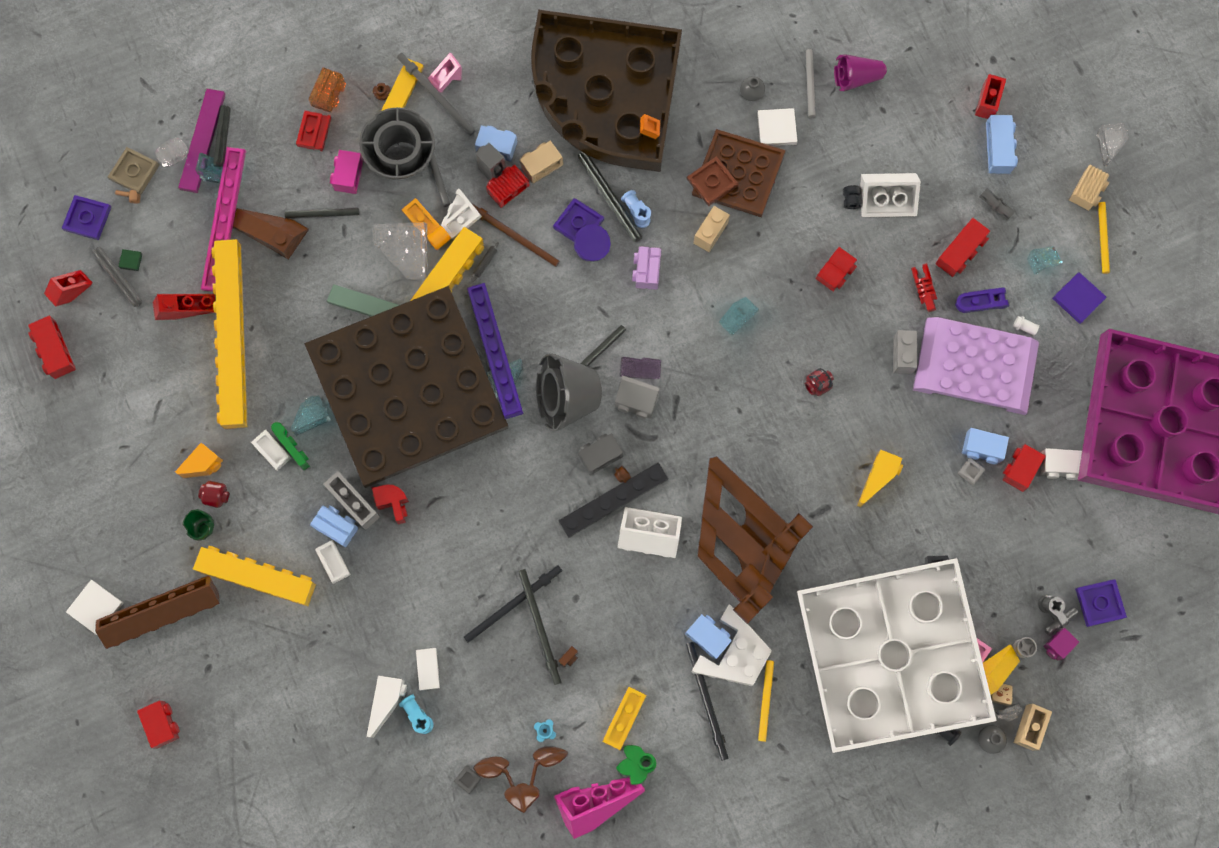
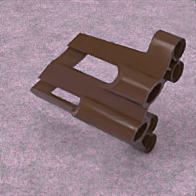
M716 456L709 458L698 557L740 602L733 611L748 624L773 598L770 592L799 541L813 526L800 513L790 523H787ZM722 486L744 506L746 519L742 526L720 507ZM716 537L738 557L742 572L738 577L714 555Z

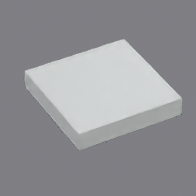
M794 108L758 110L760 143L770 146L797 145Z
M91 580L66 613L96 634V620L117 612L123 605V602Z

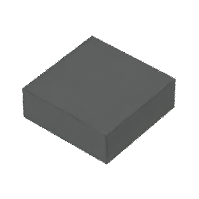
M466 765L453 782L470 794L482 777Z

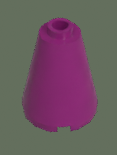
M847 54L839 55L836 58V61L839 60L838 65L834 66L835 84L841 87L840 91H848L881 80L887 73V67L883 61Z

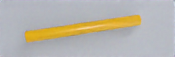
M1099 202L1102 273L1108 274L1110 273L1106 202Z
M771 660L766 661L758 736V741L766 742L774 668V661Z

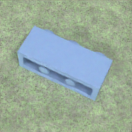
M990 115L986 122L989 173L1011 174L1013 169L1017 167L1018 158L1015 156L1017 141L1014 139L1016 124L1013 122L1012 115Z

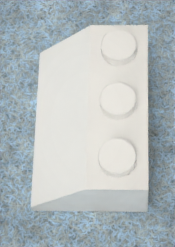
M916 173L861 174V216H917L921 183Z
M625 507L618 548L676 558L682 517Z

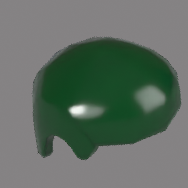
M200 509L191 510L183 520L182 525L187 530L186 535L193 540H205L213 533L214 520L212 516Z

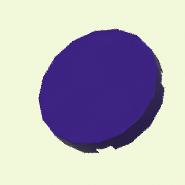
M595 224L586 225L575 234L574 249L583 260L599 261L610 250V237L601 226Z

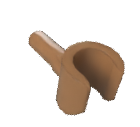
M130 190V192L115 191L116 195L129 197L130 203H140L141 196L135 190Z

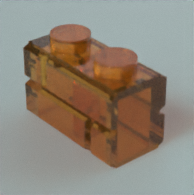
M323 67L309 97L311 106L331 113L333 107L336 108L339 103L338 96L340 92H343L346 87L343 75Z

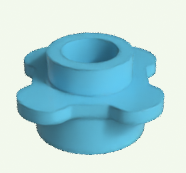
M552 720L535 723L536 739L539 742L556 737L552 727Z

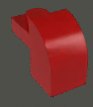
M389 484L372 488L376 507L379 510L393 507L395 520L398 525L406 523L405 517L408 516L406 506H402V504L408 503L409 500L405 493L399 487Z

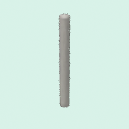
M807 49L808 117L815 118L813 50Z

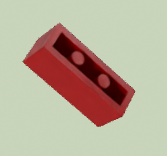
M972 218L935 264L951 277H954L956 273L961 274L967 266L964 263L968 259L972 261L978 253L976 249L979 246L983 247L989 240L987 235L990 233V230Z
M49 315L28 324L30 329L28 334L31 340L36 343L37 348H35L38 357L43 360L42 368L46 375L57 379L76 370L56 320Z

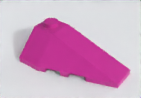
M630 777L612 780L607 785L598 786V783L591 784V788L580 789L579 787H574L555 795L554 798L565 826L575 839L593 831L645 792L644 787L641 784L631 785Z

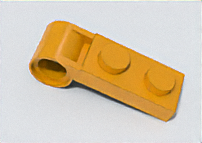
M416 198L402 209V212L436 250L452 239L448 232L436 222Z

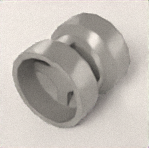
M1029 637L1018 639L1012 645L1016 655L1021 659L1031 657L1037 651L1036 642Z

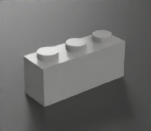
M338 471L323 484L365 530L380 518Z

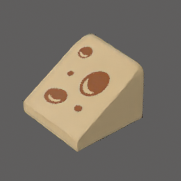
M1002 684L996 692L990 695L992 702L1006 706L1012 705V686Z

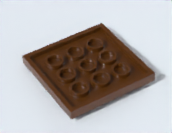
M716 129L703 165L717 156L739 184L738 187L715 203L762 218L786 150ZM693 189L692 196L701 198L697 191Z

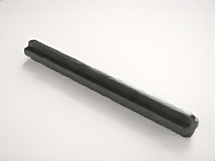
M580 152L578 159L633 242L640 241L642 239L641 233L591 157Z

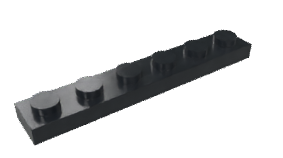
M658 462L627 480V483L623 482L559 520V523L568 538L664 483L668 480V477Z

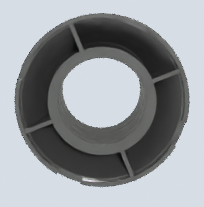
M396 107L378 112L374 118L364 125L359 145L363 160L373 172L389 179H405L418 174L428 165L434 154L435 138L430 124L419 113L407 108ZM396 143H408L415 147L412 154L402 160H392L384 156L387 149Z
M553 353L542 357L539 363L542 365L541 373H537L536 396L541 418L545 417L548 423L545 426L550 431H559L599 408L602 398L600 377L595 369Z

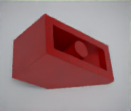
M82 270L50 278L44 294L56 307L72 302L89 288L93 282Z

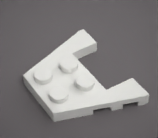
M728 605L719 621L734 629L737 633L718 666L700 655L691 672L753 686L772 650L733 611L734 608Z

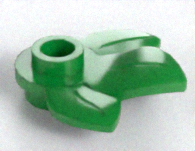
M624 746V753L627 758L620 762L616 769L622 775L630 776L631 785L641 784L646 780L647 775L655 770L656 759L652 754L644 753L639 746ZM648 761L650 762V765L648 767L643 766V762Z

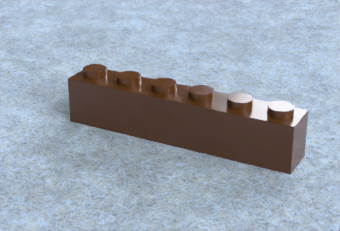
M210 575L97 619L95 632L106 649L115 647L150 631H156L165 625L176 623L182 618L193 616L197 612L215 607L217 604H220L219 592Z

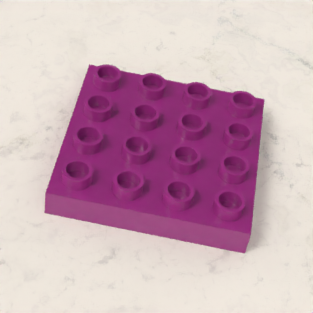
M1108 329L1102 333L1098 346L1078 481L1219 514V355L1114 329Z

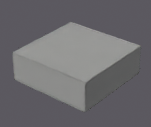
M969 458L957 474L971 485H974L986 469Z

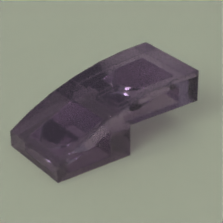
M645 357L642 359L621 358L620 377L660 379L661 360Z

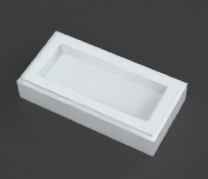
M264 430L251 442L277 471L291 459L289 454L267 430Z
M333 540L315 549L332 584L351 575Z
M437 648L416 650L419 690L440 688Z

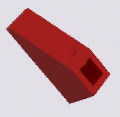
M157 294L153 301L155 320H176L215 313L213 308L215 295Z

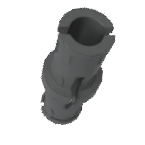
M988 188L979 196L992 207L993 211H997L1007 221L1016 212L1006 205L1002 198H998Z

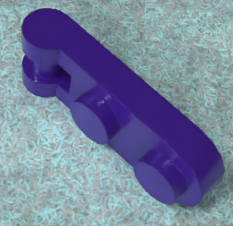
M1005 287L963 293L956 299L955 306L962 313L1007 308L1009 307V302L1005 297ZM994 296L998 297V301L994 300Z

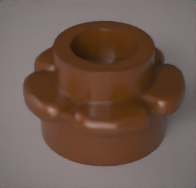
M378 83L373 88L374 97L381 101L386 100L391 91L390 87L385 85V83Z
M624 466L615 468L616 473L614 475L620 483L623 481L627 483V480L631 478L629 472Z

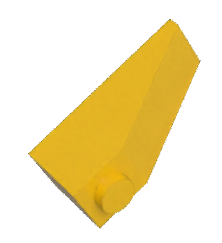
M883 450L877 453L857 506H863L896 475H900L903 465L900 464L902 461L901 457Z
M1008 645L983 662L990 695L1002 686L1020 662L1012 645Z

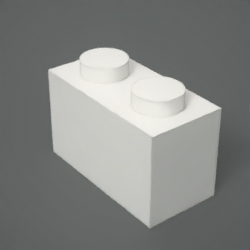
M1046 448L1041 452L1046 455L1040 465L1041 475H1046L1049 479H1057L1059 476L1066 477L1067 480L1078 479L1082 451Z

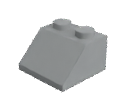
M622 376L615 400V407H618V410L628 413L630 411L636 413V416L639 418L651 419L658 400L659 388Z

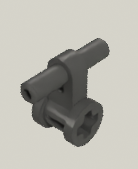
M1045 595L1040 598L1038 603L1039 609L1044 613H1050L1055 621L1045 628L1047 635H1051L1059 628H1064L1069 624V620L1078 614V610L1074 607L1064 614L1065 603L1060 597Z

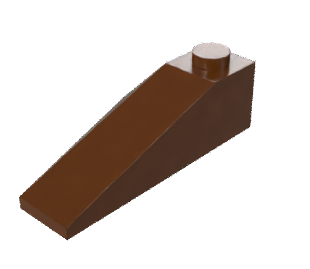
M236 208L233 228L288 260L309 231L307 227L292 219Z

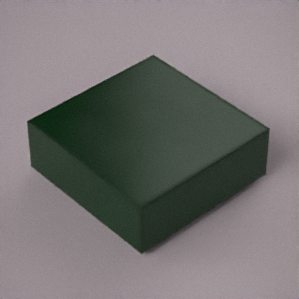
M122 249L118 267L125 270L139 271L143 254L139 251Z

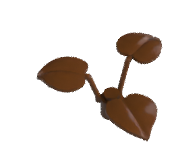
M546 746L536 750L533 754V759L536 762L534 763L530 785L520 783L515 786L506 769L509 766V761L502 757L485 758L479 761L473 767V770L483 778H495L504 773L511 786L505 791V799L513 807L525 813L540 795L539 789L533 786L537 767L540 764L543 767L554 766L565 759L568 752L553 746Z

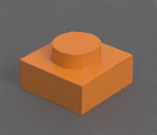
M644 114L640 120V133L656 139L660 136V120Z

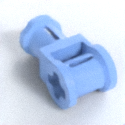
M635 190L626 192L621 197V201L626 203L630 209L635 225L639 228H646L650 224V208L645 206L642 200H638Z

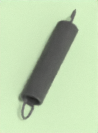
M495 246L489 248L473 272V275L481 276L497 252V249L494 248Z

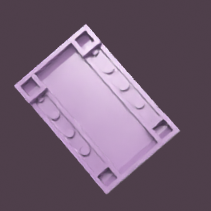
M927 318L913 391L927 394H942L1007 409L1006 411L1026 415L1039 342L1031 337L944 318Z

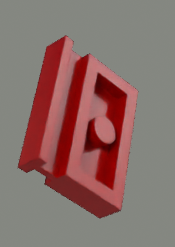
M304 111L296 141L297 147L323 151L331 116Z

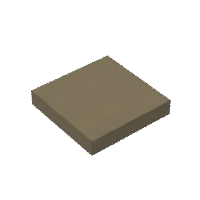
M126 147L108 175V178L129 190H135L141 195L160 164Z

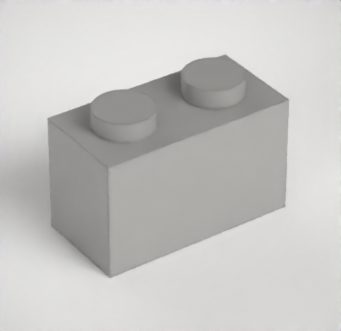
M898 330L893 338V373L913 374L917 368V331Z

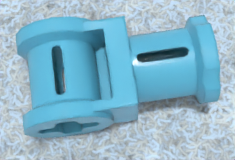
M414 694L399 703L400 708L403 707L408 714V718L416 732L422 734L431 732L434 726L433 720L419 707L415 701ZM421 720L427 721L425 723V729L419 728V726H421Z

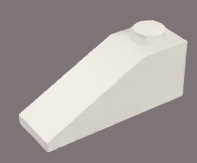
M378 676L366 737H375L400 703L401 698L405 697L407 685L404 684V680Z

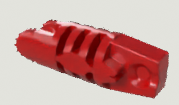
M926 263L922 265L923 272L925 273L924 278L919 279L916 267L911 268L921 304L925 303L927 311L932 312L936 310L934 300H937V295L928 264Z

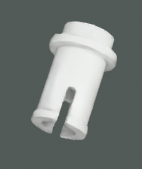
M1018 316L1013 324L1016 330L1020 329L1035 336L1040 325L1024 319V316Z

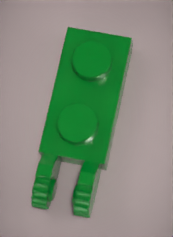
M280 422L273 423L271 426L273 433L303 470L309 468L310 466L306 462L309 458L302 450L299 452L295 448L298 444L292 436L288 437V431Z

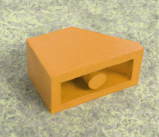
M200 443L175 472L182 478L208 476L220 469L223 460L203 443Z

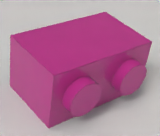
M339 150L338 156L334 158V173H331L330 184H332L335 191L357 193L364 162L361 153Z

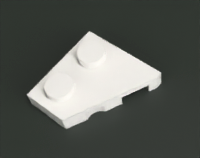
M460 189L456 191L457 195L453 204H450L448 214L444 217L441 224L453 240H455L463 227L468 229L482 217Z

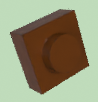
M571 646L560 658L559 663L564 668L567 665L571 667L578 659L576 656L578 651Z

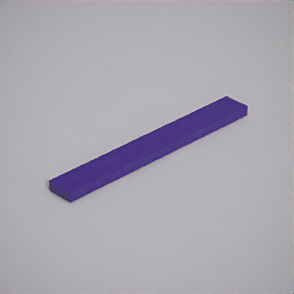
M482 283L468 287V294L504 418L506 420L522 415L524 413L486 285Z

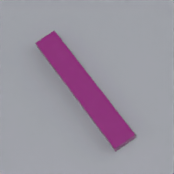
M206 88L178 186L180 190L198 193L219 120L220 109L226 94L224 91Z

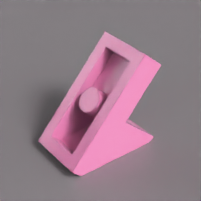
M449 53L428 77V80L439 92H443L452 80H461L462 67L452 53Z

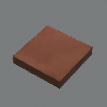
M717 156L687 176L689 183L708 206L734 190L739 184Z

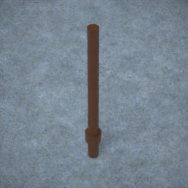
M473 204L482 216L480 220H485L553 266H558L560 262L558 259L489 215L487 210Z

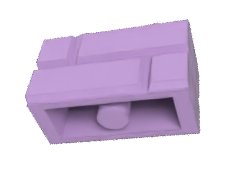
M639 247L638 253H634V264H637V270H633L632 281L636 282V288L658 289L660 248Z

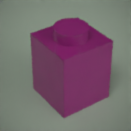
M1062 628L1043 647L1046 649L1049 657L1058 661L1064 659L1076 647L1079 641L1066 628Z

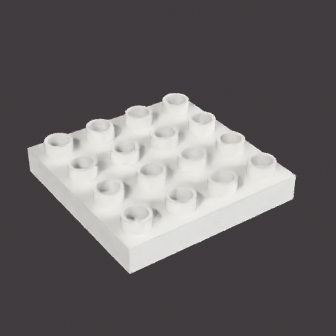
M957 558L797 591L833 753L996 721Z

